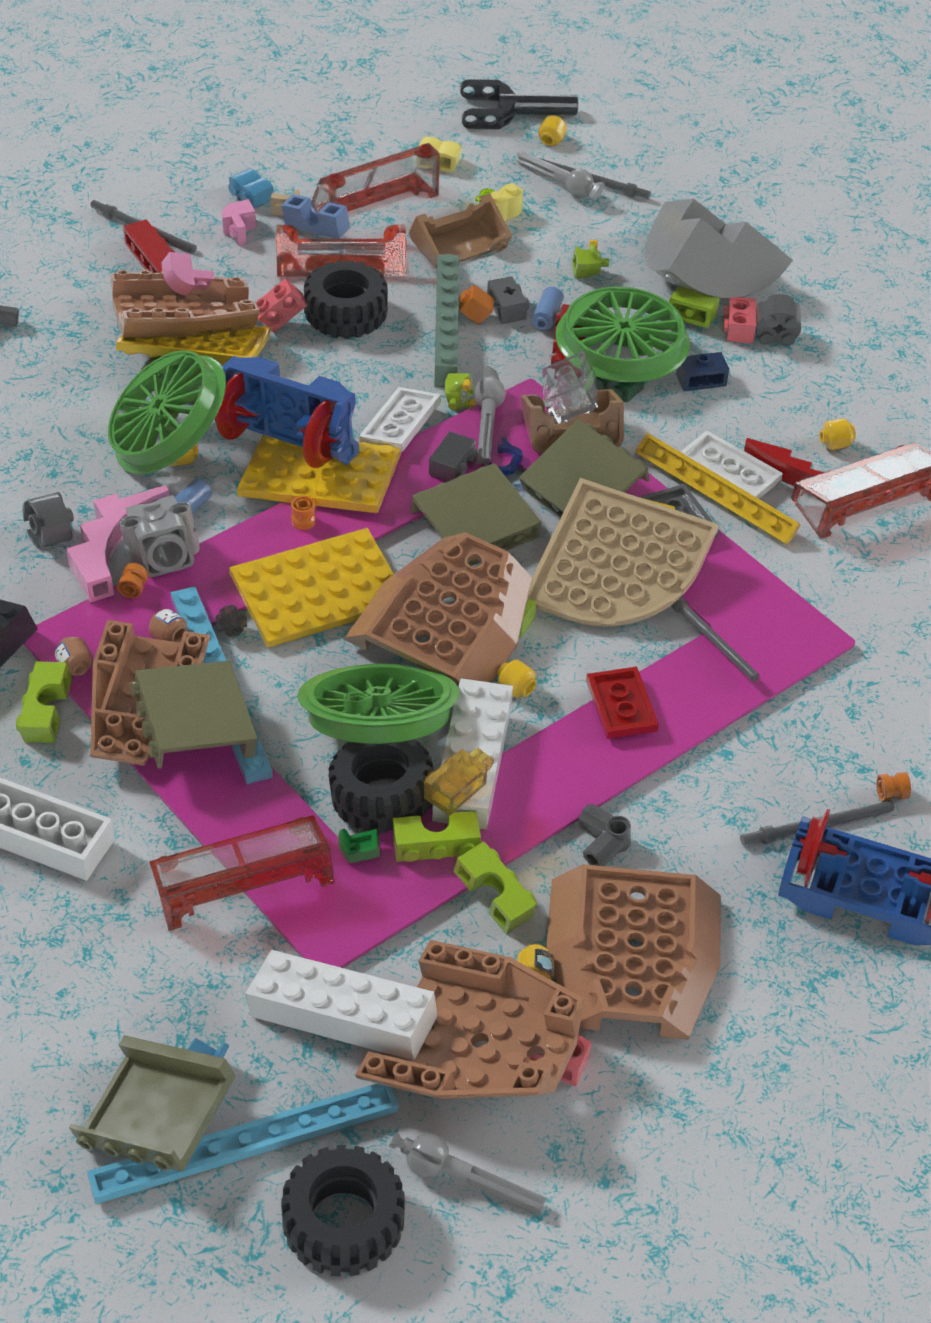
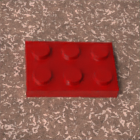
M637 666L588 673L586 675V682L606 739L658 731L659 723Z

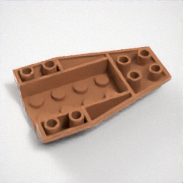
M107 620L93 661L90 746L92 758L137 765L146 764L150 757L149 738H145L143 735V719L137 716V700L132 698L130 684L135 679V670L202 664L210 635L184 631L181 643L135 636L133 623Z

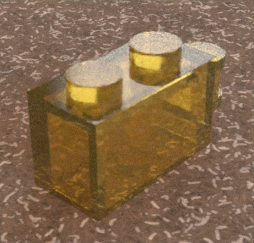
M480 748L474 749L470 754L461 749L454 756H449L438 770L432 771L424 781V799L450 816L486 785L487 771L492 767L494 758L484 753Z

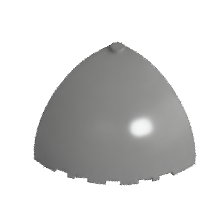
M694 198L664 202L651 227L645 247L647 266L668 282L697 293L720 298L744 297L766 288L777 280L793 261L792 258L747 222L725 224Z

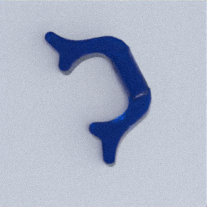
M503 437L502 444L497 447L498 453H509L513 455L510 464L498 466V468L504 475L509 476L517 472L523 460V452L520 448L511 445L506 437Z

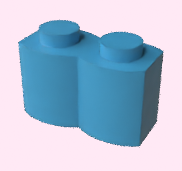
M248 168L229 177L228 188L230 193L241 200L249 199L253 208L271 201L270 197L274 193L273 185L266 178L261 177L254 169Z

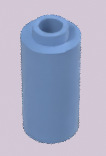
M552 286L544 289L532 316V323L537 329L549 330L553 326L556 314L564 299L563 292L560 289Z
M196 478L177 494L175 499L177 503H189L193 514L211 498L212 490L207 482Z

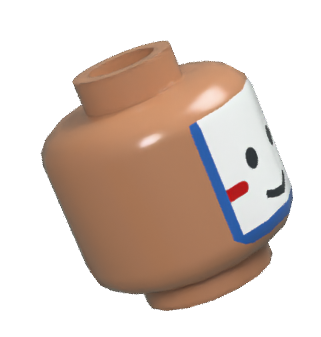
M163 609L154 614L150 619L149 633L154 639L181 643L184 631L188 632L186 620L170 609Z
M66 637L59 642L55 649L57 661L66 662L72 676L83 675L93 664V655L86 641L82 638Z

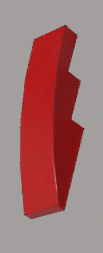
M750 438L746 439L744 452L783 473L782 482L827 498L832 482V474L811 469L812 462L791 457L792 450Z

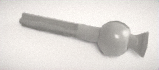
M524 151L517 153L518 158L516 161L565 183L567 190L574 197L583 198L590 195L591 199L595 201L602 194L605 183H594L592 175L585 169H576L569 172Z
M489 366L484 367L486 378L479 381L474 389V398L477 404L482 407L477 463H483L485 466L489 465L491 460L495 408L502 405L506 397L505 387L500 382L497 371Z
M395 1132L389 1147L392 1149L398 1147L401 1153L408 1155L407 1163L418 1176L432 1178L442 1172L538 1216L540 1215L546 1197L449 1155L447 1144L438 1135L430 1133L420 1134L414 1141L407 1137L402 1139L400 1134Z

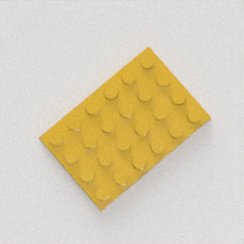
M255 326V328L234 331L219 329L217 333L210 334L207 331H201L197 336L122 337L121 335L116 341V350L123 351L129 355L136 353L146 354L148 357L164 356L171 352L186 350L197 355L212 357L223 366L233 356L258 357L271 336V327Z
M262 435L237 487L238 497L291 503L295 497L305 495L313 498L315 506L378 513L400 459L401 452L399 448L390 445L358 442L359 454L348 465L342 464L333 458L320 468H312L305 462L303 447Z
M368 528L229 567V574L267 648L357 621L382 584L394 575Z

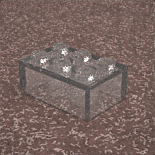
M584 351L542 368L544 404L550 416H553L555 425L561 422H568L580 414H588L598 407L596 375Z

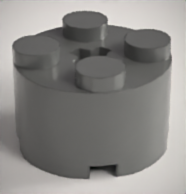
M775 294L769 296L765 302L762 303L761 301L757 305V334L761 343H783L787 346L795 343V339L801 333V311L799 303L794 302L792 297L784 294Z
M60 492L32 498L23 503L24 522L29 521L31 529H27V533L35 547H46L72 540L73 534L70 522L74 521V516L71 508L65 507Z

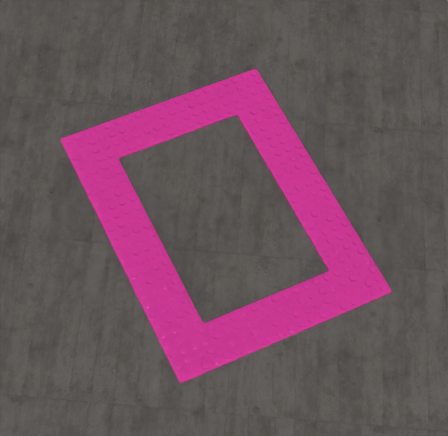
M527 379L507 389L504 402L495 408L489 465L495 463L503 474L515 468H522L526 471L542 455L537 453L530 444L521 408V395L533 394L541 397L545 404V412L571 410L534 379ZM477 404L414 436L404 451L401 452L400 459L378 513L315 506V525L308 530H299L291 522V503L281 502L199 543L200 550L193 555L194 564L191 567L156 577L148 576L140 597L135 599L126 598L118 592L117 585L113 586V596L91 603L87 599L37 624V631L24 643V646L39 662H58L55 657V649L59 642L66 637H79L86 641L93 658H95L107 620L133 623L135 636L152 638L149 633L151 617L163 609H170L176 613L170 592L194 586L212 626L247 609L229 574V567L364 528H368L374 540L377 541L425 516L420 511L414 514L411 513L412 496L420 491H426L440 483L447 482V480L442 478L439 479L429 475L430 456H432V453L434 454V451H436V448H438L449 431L476 440L475 449L478 450L482 407ZM476 456L473 463H468L465 475L486 466L483 463L478 464ZM648 472L649 482L638 479L625 493L642 498L643 495L668 488ZM719 530L718 537L714 538L697 577L682 597L688 602V606L760 675L759 679L755 682L749 680L703 634L639 672L659 723L657 732L606 739L594 702L591 700L502 753L487 830L480 829L481 843L484 841L489 848H493L505 866L578 821L582 810L588 804H595L598 807L604 805L854 647L855 640ZM93 664L83 675L72 676L73 679L68 693L90 720L92 714ZM231 745L164 753L162 768H158L155 758L149 757L145 765L129 763L302 958L344 968L468 890L454 873L459 856L416 860L413 862H396L392 830H387V833H379L380 857L355 863L347 862L339 849L338 836L272 766L273 778L246 784ZM433 804L421 818L423 827L428 831L440 832L448 827L446 823L432 821Z

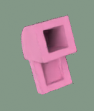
M249 199L231 203L222 211L223 234H230L231 238H235L238 245L247 244L246 231L256 229L255 210Z
M169 252L161 262L166 283L172 290L181 295L187 296L193 288L195 290L207 289L214 280L213 271L192 269L189 253Z

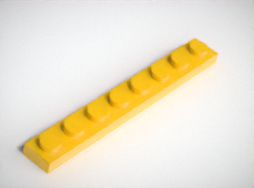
M648 432L635 450V453L786 545H789L801 526L799 522Z

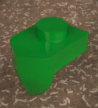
M346 829L339 831V849L347 862L355 863L380 857V836L377 829L349 835Z

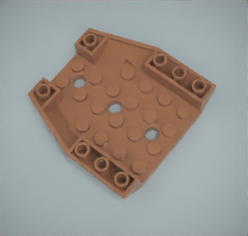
M120 270L116 273H111L113 308L122 337L197 336L201 331H207L212 334L217 333L219 329L234 331L255 328L260 310L256 302L248 300L249 287L246 280L242 278L214 277V280L207 289L195 290L193 288L185 296L175 292L168 286L164 279L163 271L161 273H152L151 271L142 270L138 273H130Z
M466 532L447 536L387 579L344 639L366 651L373 643L427 670L447 676L458 687L460 678L493 683L498 676L499 668L508 661L517 647L532 577L510 552ZM478 560L481 562V565L472 567L468 563ZM452 597L456 600L453 604H445L442 602L445 598ZM422 635L430 638L425 643H420L416 639Z
M582 864L552 879L546 949L553 954L555 959L554 978L556 983L582 997L584 1000L579 1029L600 1031L601 1018L660 1023L659 1037L689 1040L720 969L721 895L697 875ZM641 893L645 898L637 900L632 898L630 894ZM636 939L641 941L643 945L633 947L628 941ZM629 988L638 989L641 992V994L638 996H630L626 993V990Z
M430 940L418 961L422 978L417 987L433 991L435 994L438 1016L431 1028L433 1030L429 1031L414 1061L383 1052L378 1054L368 1051L355 1074L358 1079L438 1099L538 1096L554 1092L577 1045L584 1000L577 994L511 957ZM479 1041L488 1042L481 1047H474V1044ZM535 1054L544 1055V1057L539 1058L536 1061H532L529 1059L531 1056Z

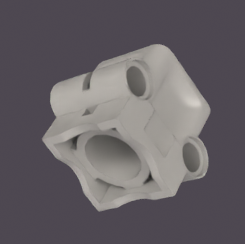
M171 495L152 503L126 507L127 517L121 519L120 528L129 563H137L145 567L149 577L186 569L194 564L193 555L199 552L200 545L189 503H177L175 496Z

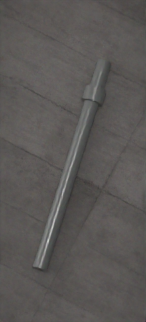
M542 159L569 172L576 170L575 168ZM590 173L594 183L604 182L606 187L625 192V195L632 197L636 195L649 199L651 196V191L638 188L636 184H625Z
M92 200L91 202L92 208L101 211L104 216L111 219L116 218L127 224L141 221L117 210L111 204H103L97 200ZM156 227L158 234L161 238H165L167 242L191 253H195L197 250L196 245Z
M682 596L671 605L677 613L684 615L749 680L755 682L759 679L760 675L688 606V602Z
M890 800L829 814L827 826L894 811V803ZM800 821L777 827L769 825L761 827L759 831L740 835L741 844L744 846L761 841L765 844L774 842L779 837L796 834Z

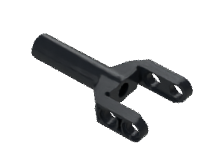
M468 79L460 84V93L462 97L468 100H498V108H470L464 111L462 114V125L467 129H501L510 124L515 115H577L578 113L577 95H516L509 85L500 80ZM470 86L474 88V91L466 93L464 88ZM485 87H492L494 89L491 93L483 91ZM472 115L476 119L473 122H468L465 118ZM487 116H494L496 118L493 122L485 120Z

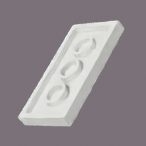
M398 387L359 435L360 443L390 445L399 448L400 452H403L441 403L440 394Z
M705 431L681 451V453L758 499L763 497L782 480L783 473L709 431Z

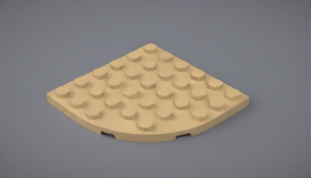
M580 478L532 576L528 598L536 601V609L584 625L602 627L621 626L648 619L670 607L689 589L703 565L718 531L719 524Z

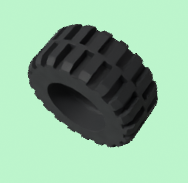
M338 260L335 263L328 262L323 267L315 268L304 282V298L308 305L304 308L305 317L314 329H319L320 333L324 335L330 334L331 337L338 338L339 336L344 339H350L353 336L356 338L362 337L365 333L368 335L374 329L377 330L387 317V282L379 271L377 272L372 266L368 267L366 263H355L353 260H348V262H342V260Z
M415 739L381 744L351 743L348 741L342 746V750L337 751L330 762L328 777L333 808L344 822H349V825L356 829L361 827L364 832L377 829L379 833H387V830H392L393 818L421 816L422 818L433 804L435 795L433 761L429 756L428 750ZM383 778H391L397 780L393 783L386 785L367 784L371 781Z
M337 1145V1149L329 1150L328 1147L318 1150L317 1156L314 1157L312 1154H309L303 1158L302 1167L296 1165L290 1172V1179L285 1181L283 1187V1197L281 1198L282 1226L284 1236L287 1237V1245L292 1252H297L298 1260L304 1265H308L311 1262L314 1271L322 1274L324 1269L331 1271V1276L341 1277V1272H349L350 1276L360 1275V1269L366 1268L367 1271L376 1268L378 1259L386 1261L392 1255V1248L398 1246L401 1240V1232L404 1229L405 1193L402 1191L400 1177L396 1174L394 1175V1167L388 1161L381 1163V1156L374 1151L367 1154L365 1153V1148L355 1146L354 1149H346V1145ZM338 1193L358 1195L365 1199L374 1209L365 1221L347 1228L333 1227L323 1223L315 1216L313 1210L323 1199Z

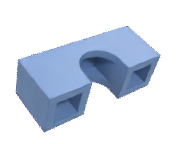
M292 194L282 204L286 227L328 236L333 239H340L350 228L347 206L328 202L319 212H316L312 206L311 198Z

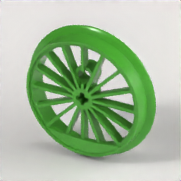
M605 287L581 295L572 302L556 328L557 345L567 360L584 372L599 378L618 382H643L666 376L683 364L690 349L689 336L677 309L656 294L631 287ZM612 307L613 310H614V313H613L611 310H609L608 308ZM619 307L627 308L625 318H623ZM631 309L638 310L631 318H629ZM575 325H576V326H582V328H573V327H574ZM592 336V337H589V338L584 339V340H582V341H580V340L577 338V337ZM662 340L672 341V342H674V344L671 345V344L666 343V342H664V341H662ZM606 341V342H605L599 349H597L596 351H593V350H591L590 348H588V347H591V346H593V345H596V344H599V343H601V342ZM613 344L618 346L615 358L603 355ZM622 347H628L632 359L619 358ZM652 347H655L664 352L658 354L655 350L652 349ZM638 355H647L649 358L640 359Z
M175 351L156 359L131 380L118 398L108 424L109 443L115 450L119 465L124 470L133 474H148L161 470L184 456L203 437L213 423L225 394V373L217 360L209 356L197 355L191 351ZM148 396L152 399V401L145 400ZM196 401L193 407L181 406ZM179 413L188 414L182 423L176 419ZM158 433H159V434H160V442H159L158 444H156V440H157Z
M363 664L338 668L319 674L309 679L300 687L297 697L301 706L307 710L309 723L318 732L343 741L381 744L409 741L427 736L441 729L450 718V708L459 698V688L447 676L425 668L401 664Z

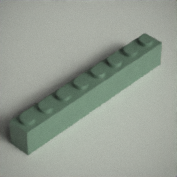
M437 255L434 387H445L448 373H458L459 255Z

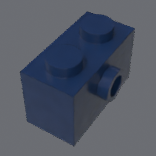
M722 352L689 355L676 370V376L683 392L727 386L729 367Z

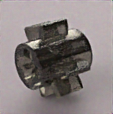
M235 605L224 606L219 610V614L215 615L218 632L224 631L228 637L240 635L244 631L243 627H247L245 610L238 611Z

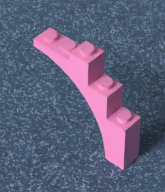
M166 485L119 499L117 494H113L93 501L96 520L80 524L83 544L66 549L69 567L90 603L114 595L112 577L108 568L113 552L123 539L120 521L127 517L126 507L148 504L170 496Z

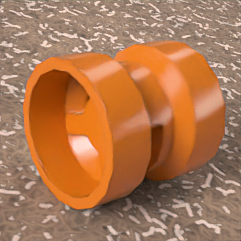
M305 495L295 497L291 501L292 525L299 530H308L316 523L314 513L315 501L313 498Z
M137 563L127 564L117 584L118 592L130 599L140 597L143 585L149 576L147 569Z
M900 772L896 773L895 776L888 774L878 775L876 789L879 799L881 801H890L893 797L909 799L911 796V781L908 773Z

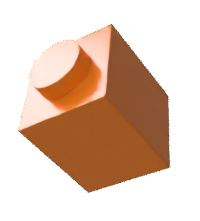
M473 284L468 290H464L460 294L459 312L478 325L493 312L494 298Z

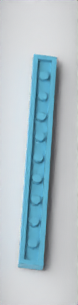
M196 587L170 592L176 613L187 622L188 632L210 635L203 663L226 661ZM258 735L254 757L244 758L239 744L231 745L246 784L273 778V770Z
M377 1083L205 1135L201 1138L183 1172L174 1169L165 1171L148 1162L138 1164L131 1159L87 1171V1176L95 1205L398 1112V1103L390 1086Z

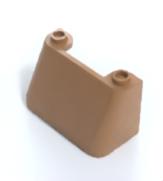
M490 193L481 196L479 204L475 206L473 203L469 204L466 210L434 220L433 216L427 217L426 213L416 216L409 231V236L412 242L436 268L437 255H459V262L491 251H502L507 248L512 234Z
M612 389L598 390L590 397V409L545 412V404L541 397L533 394L521 395V408L530 444L537 453L541 454L577 419L584 424H591L598 434L608 436L614 445L619 447L624 439V402Z

